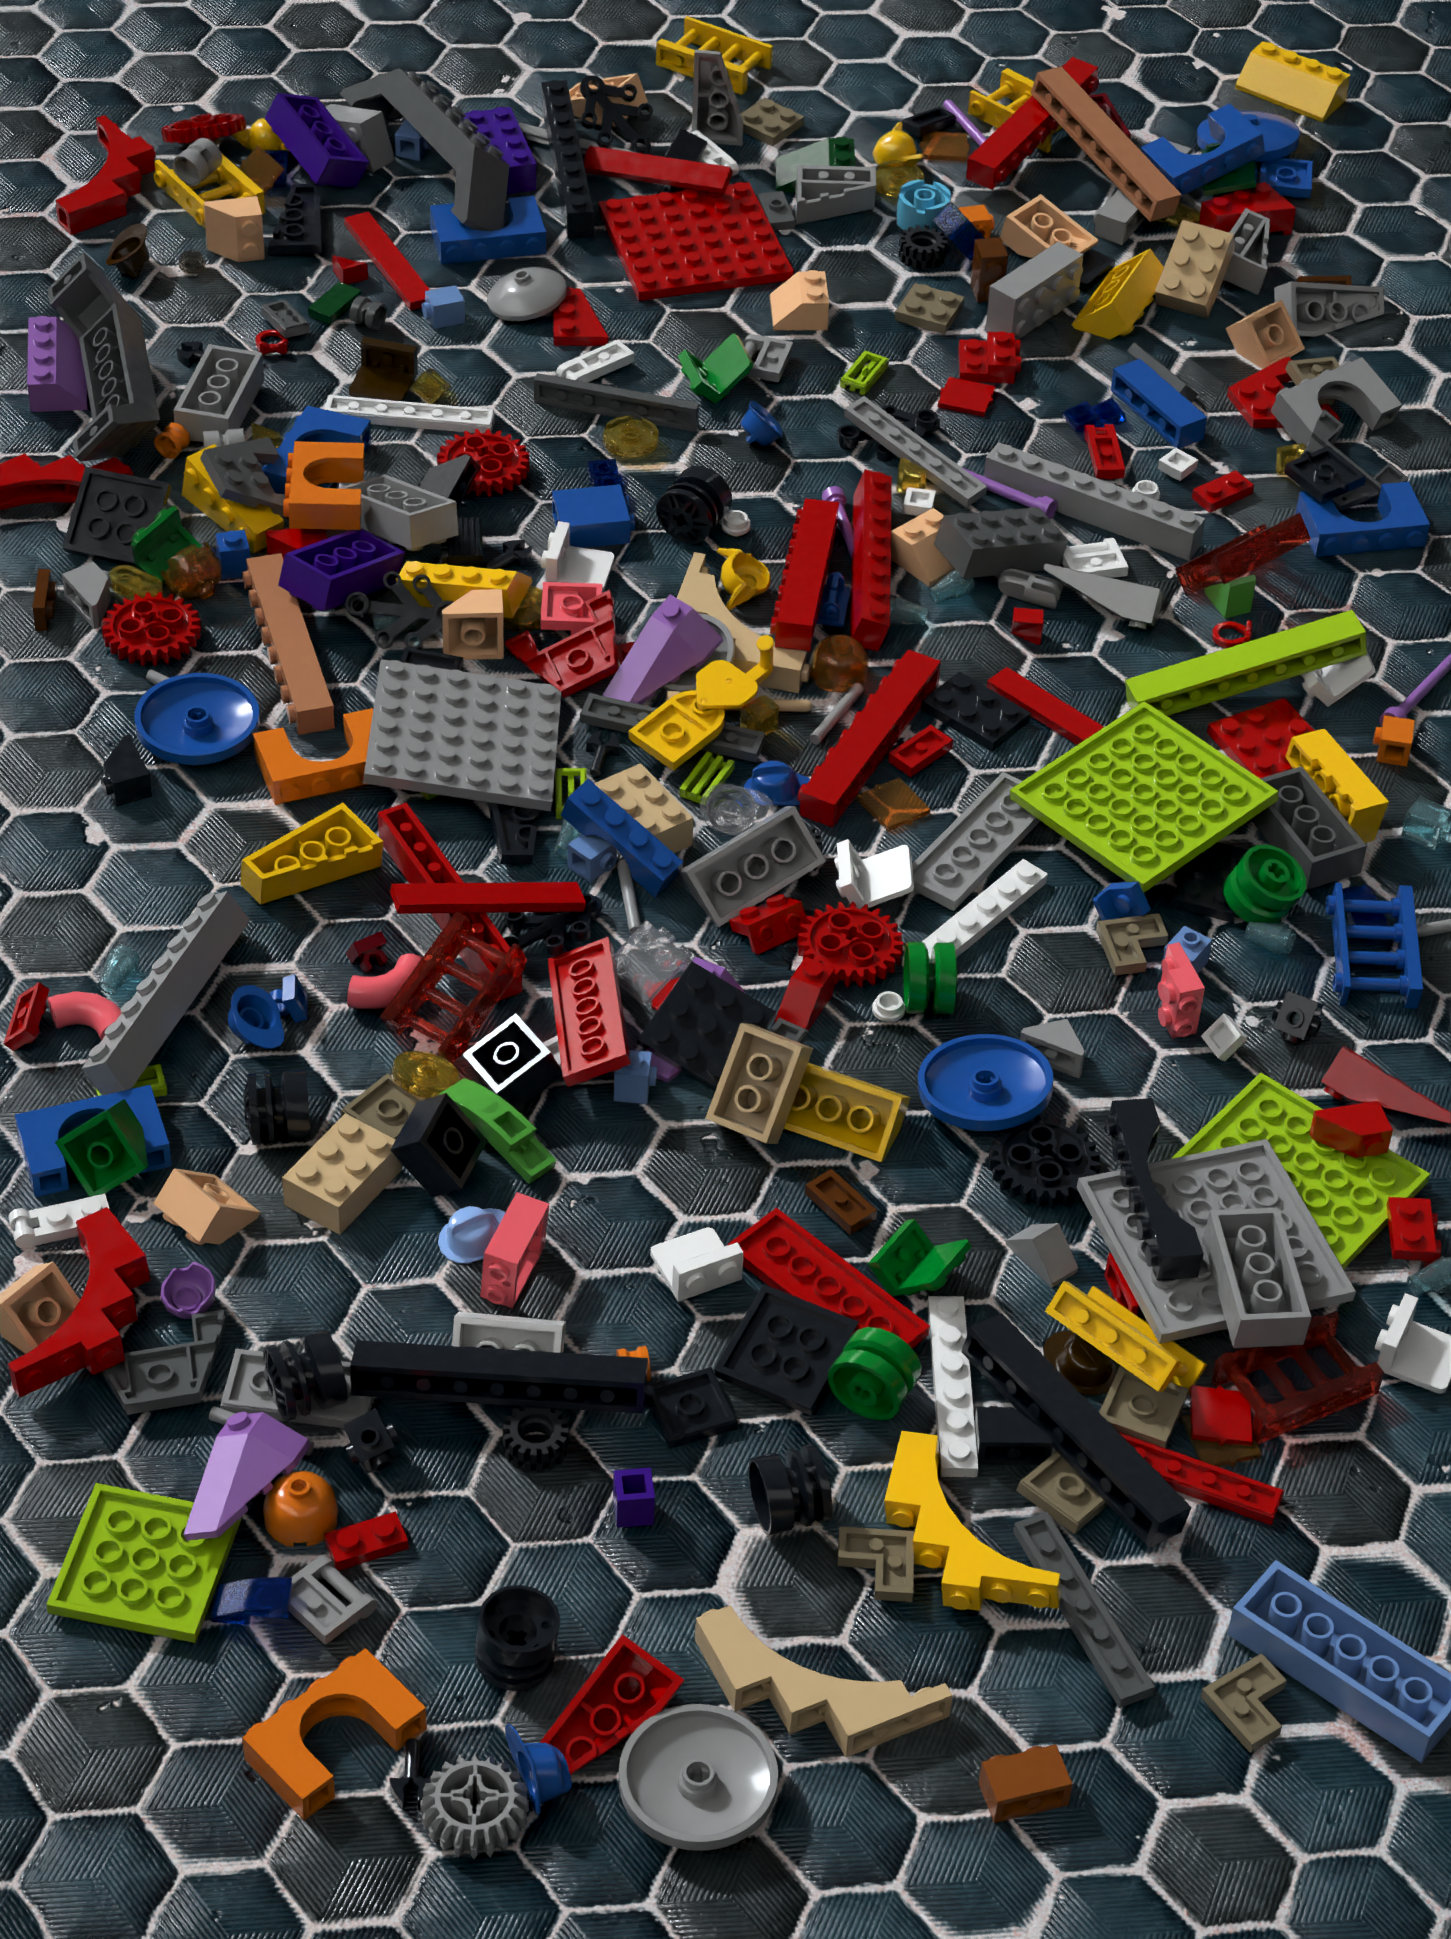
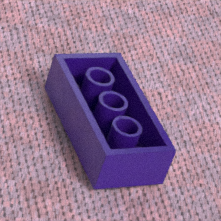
M277 93L264 119L272 127V131L283 141L286 149L291 151L298 164L306 170L310 179L320 186L356 187L369 161L318 97Z
M497 107L483 111L473 110L464 113L466 115L464 119L470 120L478 127L476 132L483 133L491 140L489 145H494L504 153L502 158L509 164L507 194L536 190V162L511 107Z
M363 528L360 530H349L286 553L278 586L289 591V594L293 597L301 598L310 603L314 609L328 611L345 604L346 598L353 592H362L368 595L386 588L383 583L384 575L389 571L400 573L405 552ZM396 577L389 578L387 584H396Z

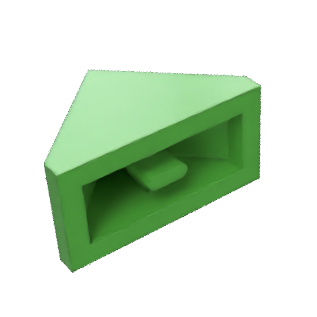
M1255 574L1204 588L1205 594L1224 619L1251 612L1256 584Z

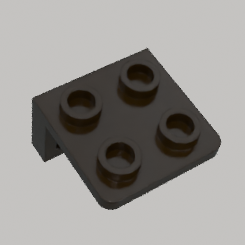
M363 337L360 343L361 367L349 387V395L358 398L404 401L418 374L417 346Z

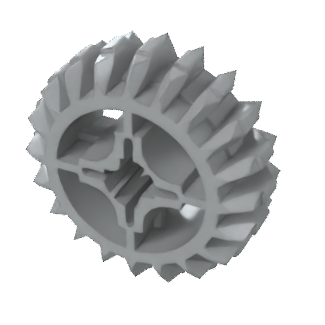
M476 1752L472 1757V1761H465L461 1755L456 1760L457 1765H452L445 1761L442 1766V1772L433 1771L431 1783H425L423 1789L424 1797H422L420 1803L421 1812H423L422 1822L425 1829H429V1836L432 1841L440 1840V1846L443 1851L454 1846V1853L457 1857L464 1851H470L473 1859L478 1855V1851H485L491 1857L495 1846L505 1851L508 1846V1839L517 1841L520 1829L524 1828L527 1823V1812L529 1811L527 1788L525 1783H520L518 1771L509 1772V1765L506 1761L496 1766L492 1754L486 1761H480ZM476 1797V1814H473V1799Z

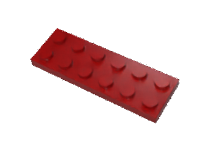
M609 937L549 958L548 967L561 1068L567 1087L578 1083H585L591 1078L610 1071H617L631 1064L614 950Z
M777 1207L727 1244L728 1246L738 1242L744 1252L743 1266L768 1286L859 1321L860 1329L865 1327L884 1329L897 1335L908 1343L911 1348L915 1347L929 1335V1324Z

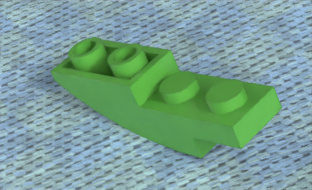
M463 1078L439 1094L447 1093L488 1142L528 1184L555 1167L557 1160L534 1137L536 1128L512 1105L491 1090L474 1081Z

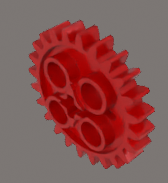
M211 113L192 116L190 119L176 121L162 127L161 131L163 142L165 143L177 142L178 144L195 142L199 138L215 141L220 137L230 136L246 129L245 116L242 114L221 113L211 115Z
M475 429V434L464 431L463 437L455 434L454 441L447 439L446 446H440V452L437 453V465L463 455H469L481 466L466 495L471 491H476V496L478 497L482 492H486L488 496H491L492 491H497L501 495L503 494V488L512 491L513 484L520 486L521 479H526L527 472H529V452H526V446L520 445V439L512 440L511 434L504 437L501 436L500 430L495 434H491L490 429H487L485 433H480L478 429Z
M146 592L145 598H140L139 595L134 594L133 601L123 598V606L113 604L114 611L107 610V618H103L102 634L105 647H110L111 654L118 653L119 660L129 657V664L134 663L136 660H140L141 666H144L147 661H152V664L157 666L158 660H163L166 664H169L170 657L180 660V652L189 654L190 647H196V640L201 638L200 618H198V611L193 610L191 603L185 605L184 598L174 601V594H170L167 598L162 597V592H159L156 597H151V594Z
M838 902L837 909L827 904L825 913L815 909L814 917L807 916L806 924H801L797 946H799L798 955L803 956V960L805 957L834 967V985L839 980H844L846 987L850 986L851 981H856L857 985L862 987L863 980H867L874 985L876 976L885 980L887 972L894 973L895 965L900 964L903 951L902 932H897V923L890 924L889 915L879 917L880 909L869 912L868 904L863 905L861 909L856 908L855 902H852L849 908H845L842 902Z

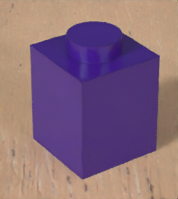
M651 1468L613 1470V1503L617 1528L654 1525L655 1495Z

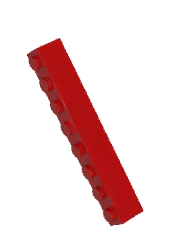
M1071 57L1062 66L1088 95L1097 90L1099 85V78H1097L1099 67ZM1032 95L968 157L966 179L993 190L1000 182H1004L1007 175L1013 169H1017L1020 163L1027 156H1030L1040 143L1046 140L1051 130H1057L1060 124Z
M864 469L853 495L850 644L879 651L890 627L892 477L881 472Z
M805 498L803 509H797L796 522L793 525L792 539H790L789 552L786 555L785 569H783L781 585H779L778 600L775 602L774 617L772 616L770 635H775L774 647L804 651L811 650L837 530L839 502Z
M908 649L901 659L895 661L891 673L888 677L884 676L876 693L869 695L864 709L855 714L849 729L842 731L837 745L830 747L822 765L815 767L810 781L800 787L797 795V800L800 802V816L832 828L920 710L922 700L930 695L939 684L940 660Z
M407 802L378 812L379 838L383 840V847L409 883H464ZM430 913L493 1003L522 992V963L486 913Z

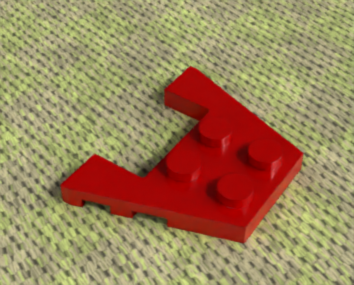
M1289 356L1228 387L1227 397L1252 428H1284L1270 410L1276 400L1275 396L1277 393L1285 388L1281 383L1293 381L1285 370L1288 362L1292 361ZM1328 403L1319 405L1322 411L1325 409L1339 421L1340 417Z
M609 590L585 601L595 624L541 651L538 650L529 630L504 642L508 651L546 684H551L558 689L563 698L618 671L615 610L614 599Z

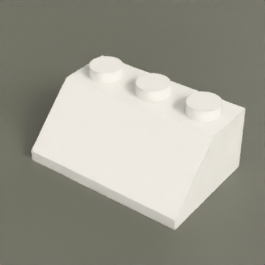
M458 1312L454 1316L452 1346L563 1353L566 1321Z

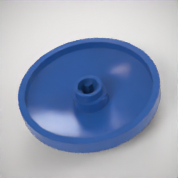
M1239 111L1263 133L1265 155L1257 158L1256 162L1279 159L1297 149L1300 130L1291 120L1268 112ZM1208 118L1200 123L1197 129V144L1201 149H1206V145L1218 143L1210 135Z
M189 673L168 678L151 687L138 701L134 720L138 739L155 756L178 764L202 765L228 759L244 750L253 741V733H257L259 730L260 713L255 696L240 682L218 674Z
M996 1034L968 1035L941 1044L925 1057L918 1071V1093L926 1109L945 1123L975 1131L1004 1130L1032 1120L1046 1108L1053 1093V1071L1047 1058L1035 1047L1024 1041Z

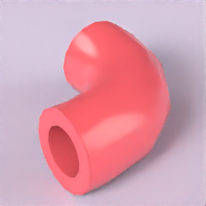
M404 954L398 958L395 967L386 974L375 977L353 975L347 993L348 1007L354 1009H382L400 1004L414 995L426 979L429 970L427 962L418 955Z
M75 991L47 998L49 1011L57 1029L78 1024L87 1025L95 1029L101 1040L106 1035V1028L114 1023L121 1014V1009L116 1003L95 993Z

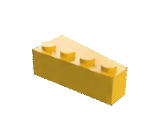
M1325 728L1292 737L1285 756L1293 769L1300 766L1304 768L1364 843L1374 841L1389 801Z

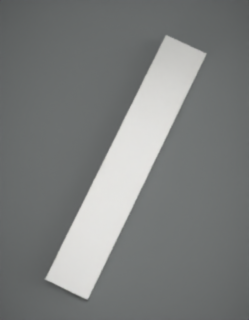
M328 395L325 410L368 419L371 421V424L454 432L468 431L469 433H475V429H478L480 433H485L487 429H490L492 434L495 420V410L336 395Z

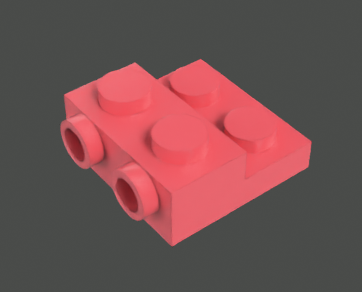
M543 582L541 630H571V635L595 624L585 601L601 594L602 584Z
M1180 942L1167 945L1165 959L1162 960L1161 964L1163 971L1161 982L1158 983V994L1162 1000V1006L1158 1009V1018L1160 1024L1167 1028L1170 1036L1174 1039L1197 1034L1205 987Z

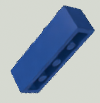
M1137 359L1113 369L1111 392L1172 446L1180 449L1204 439L1207 416L1144 361Z

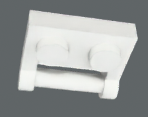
M1106 538L1103 542L1076 546L1067 545L1061 560L1064 568L1114 578L1127 576L1128 565L1114 538Z

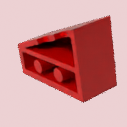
M1266 182L1258 183L1255 188L1238 190L1201 203L1198 223L1200 225L1230 232L1245 208L1270 219L1269 232L1283 231V235L1292 234L1296 207Z

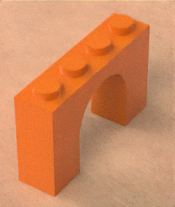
M294 441L293 453H288L285 499L283 500V516L289 517V528L361 529V489L323 488L316 485L363 481L365 468L364 443Z
M373 708L343 714L344 738L350 750L342 757L331 761H311L296 754L283 727L253 733L255 759L274 805L368 785L363 783Z
M366 1648L357 1655L344 1659L335 1671L325 1678L315 1680L307 1691L296 1699L282 1704L274 1715L263 1723L253 1725L245 1736L242 1737L244 1759L303 1820L309 1818L335 1798L334 1776L303 1744L306 1734L314 1725L334 1716L356 1717L368 1723L396 1752L405 1746L408 1739L416 1738L427 1730L426 1707Z

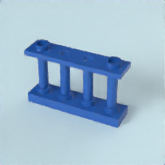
M1335 883L1332 895H1328L1326 899V914L1331 915L1336 963V973L1333 975V992H1338L1339 1006H1346L1350 990L1398 992V995H1403L1404 1008L1417 1009L1423 992L1413 887L1399 885L1396 898H1391V901L1343 899L1342 883ZM1344 912L1390 914V917H1395L1396 924L1393 927L1346 925ZM1347 938L1393 940V943H1398V949L1396 953L1348 951ZM1349 964L1395 965L1396 969H1400L1401 975L1398 979L1350 977Z

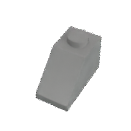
M93 561L63 573L62 579L65 598L96 629L100 627L111 601L109 587L112 586L109 574L105 570L102 571Z

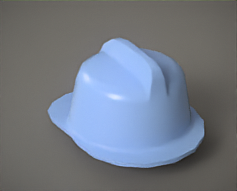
M471 1206L459 1209L452 1215L448 1224L443 1227L439 1234L438 1245L441 1253L448 1260L455 1263L469 1264L483 1259L484 1252L506 1212L500 1209H481Z

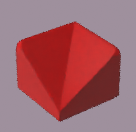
M332 256L333 272L340 282L349 285L368 279V265L366 262H357L340 256Z
M1014 607L1011 633L1033 644L1041 645L1043 610Z

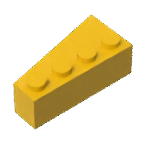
M215 444L186 457L182 496L226 532L245 530L249 550L252 553L267 547L266 531L283 529L284 519L280 515L273 513L268 506L258 504L257 508L220 497L200 459L203 451L217 447Z
M341 803L242 859L240 885L260 905L381 867L383 840L344 803Z

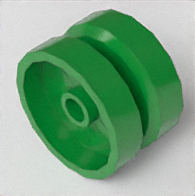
M1256 845L1245 853L1238 865L1228 875L1224 882L1223 894L1230 908L1247 923L1259 927H1272L1280 923L1291 907L1301 898L1306 890V876L1294 857L1283 849L1272 845Z
M906 942L903 968L905 1013L923 1014L927 1009L930 993L931 1007L935 1014H953L957 991V964L954 943L936 942L932 948L929 963L928 949L924 942Z
M865 1327L858 1329L843 1348L842 1354L836 1359L829 1370L828 1383L833 1394L851 1411L868 1419L882 1421L891 1419L898 1413L906 1400L907 1394L919 1380L922 1366L914 1350L897 1335L881 1328Z

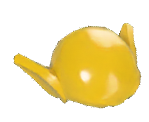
M264 118L258 119L252 124L251 129H245L232 134V137L245 148L263 157H278L289 152L284 146L283 141L272 131V127Z
M901 121L877 141L872 151L873 158L879 166L895 167L898 170L901 168L911 169L923 158V154H916L917 149L913 138L902 131L903 123Z
M718 548L717 553L727 557L722 565L720 580L726 592L732 595L726 605L728 610H732L750 598L756 597L769 589L771 574L762 562L753 558L752 554H746L739 549Z

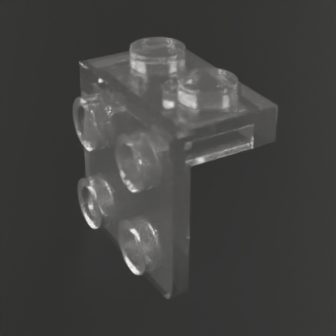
M647 920L614 954L619 984L642 1005L649 1004L680 969L684 972L696 957L684 945L678 949L673 944L677 939L662 926L657 930Z

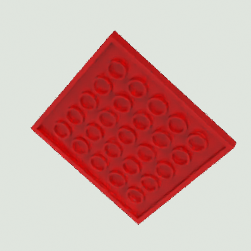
M737 182L728 185L725 194L685 189L678 192H661L655 195H637L631 198L609 199L608 201L598 202V212L638 301L787 281L794 275V271L749 182Z

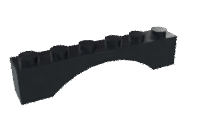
M1153 1099L1112 1101L1110 1113L1104 1118L1105 1133L1107 1136H1111L1113 1141V1158L1120 1163L1121 1184L1123 1187L1128 1188L1129 1209L1131 1213L1136 1214L1138 1220L1137 1234L1140 1240H1144L1146 1246V1263L1148 1267L1153 1268L1157 1281L1198 1278L1204 1254L1196 1229L1180 1218L1164 1202L1150 1177L1147 1161L1148 1156L1156 1145L1160 1127V1120Z

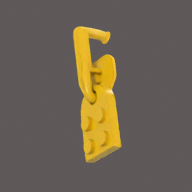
M763 635L758 638L756 645L760 650V662L747 673H744L725 660L710 662L696 674V690L684 691L671 697L628 731L629 740L672 771L677 769L721 733L727 709L741 708L757 695L758 685L773 672L774 639L769 635Z

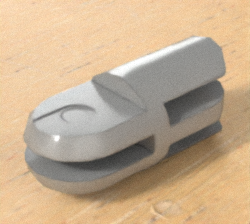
M1018 569L1004 570L998 580V587L1003 594L1054 610L1057 607L1061 591L1064 587V583Z

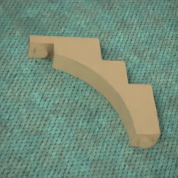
M694 552L677 599L691 606L698 613L710 615L724 623L729 629L735 645V655L732 664L744 673H747L760 662V650L757 648L756 642L761 636L743 625L727 609L717 591L714 575L709 574L710 568L705 566L706 554ZM773 646V672L758 686L799 693L802 682H808L811 665L806 664L807 651Z
M731 1605L721 1609H711L696 1618L695 1642L734 1712L769 1698L789 1734L825 1721L845 1757L950 1717L953 1695L946 1683L933 1688H922L915 1695L910 1696L901 1680L883 1682L856 1681L821 1674L782 1657L766 1646L740 1620Z

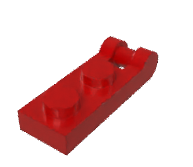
M1104 424V427L1085 425L1084 439L1088 444L1096 478L1107 480L1124 478L1125 466L1114 424Z

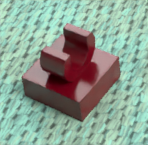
M382 931L352 943L345 953L351 964L360 961L361 969L368 973L372 969L369 958L377 959L380 967L387 963V956L381 950L387 941Z

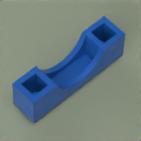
M587 779L567 798L561 816L583 836L596 835L612 844L626 860L630 868L631 877L654 898L676 879L683 861L591 780Z

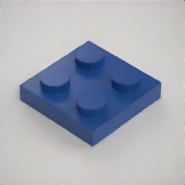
M1279 158L1260 162L1259 183L1266 182L1282 196H1291L1296 199L1310 198L1313 161Z

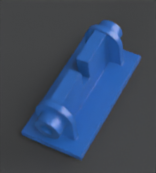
M833 572L827 578L816 624L844 627L851 587L844 586L845 579L839 572Z

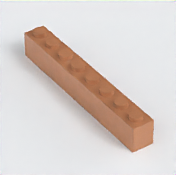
M1062 66L1037 72L1031 94L1150 222L1174 215L1182 194Z
M282 554L246 559L247 571L242 572L245 589H250L248 590L251 608H257L254 610L257 626H263L261 628L263 645H269L267 647L270 665L275 664L273 670L276 684H282L280 686V694L283 704L288 703L286 710L289 723H295L298 735L335 729L334 706L297 598L290 595L289 591L278 586L283 565Z

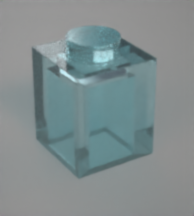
M1419 796L1406 813L1401 836L1435 851L1442 841L1447 842L1451 836V809Z

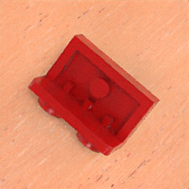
M783 894L767 898L766 903L758 907L744 908L739 911L740 915L729 919L732 932L748 936L752 952L755 954L765 952L797 937L798 933H800L801 924H806L802 901L785 897Z
M1388 1197L1386 1207L1392 1259L1421 1260L1423 1272L1431 1273L1434 1261L1440 1260L1441 1242L1440 1240H1435L1438 1217L1436 1213H1432L1430 1199Z

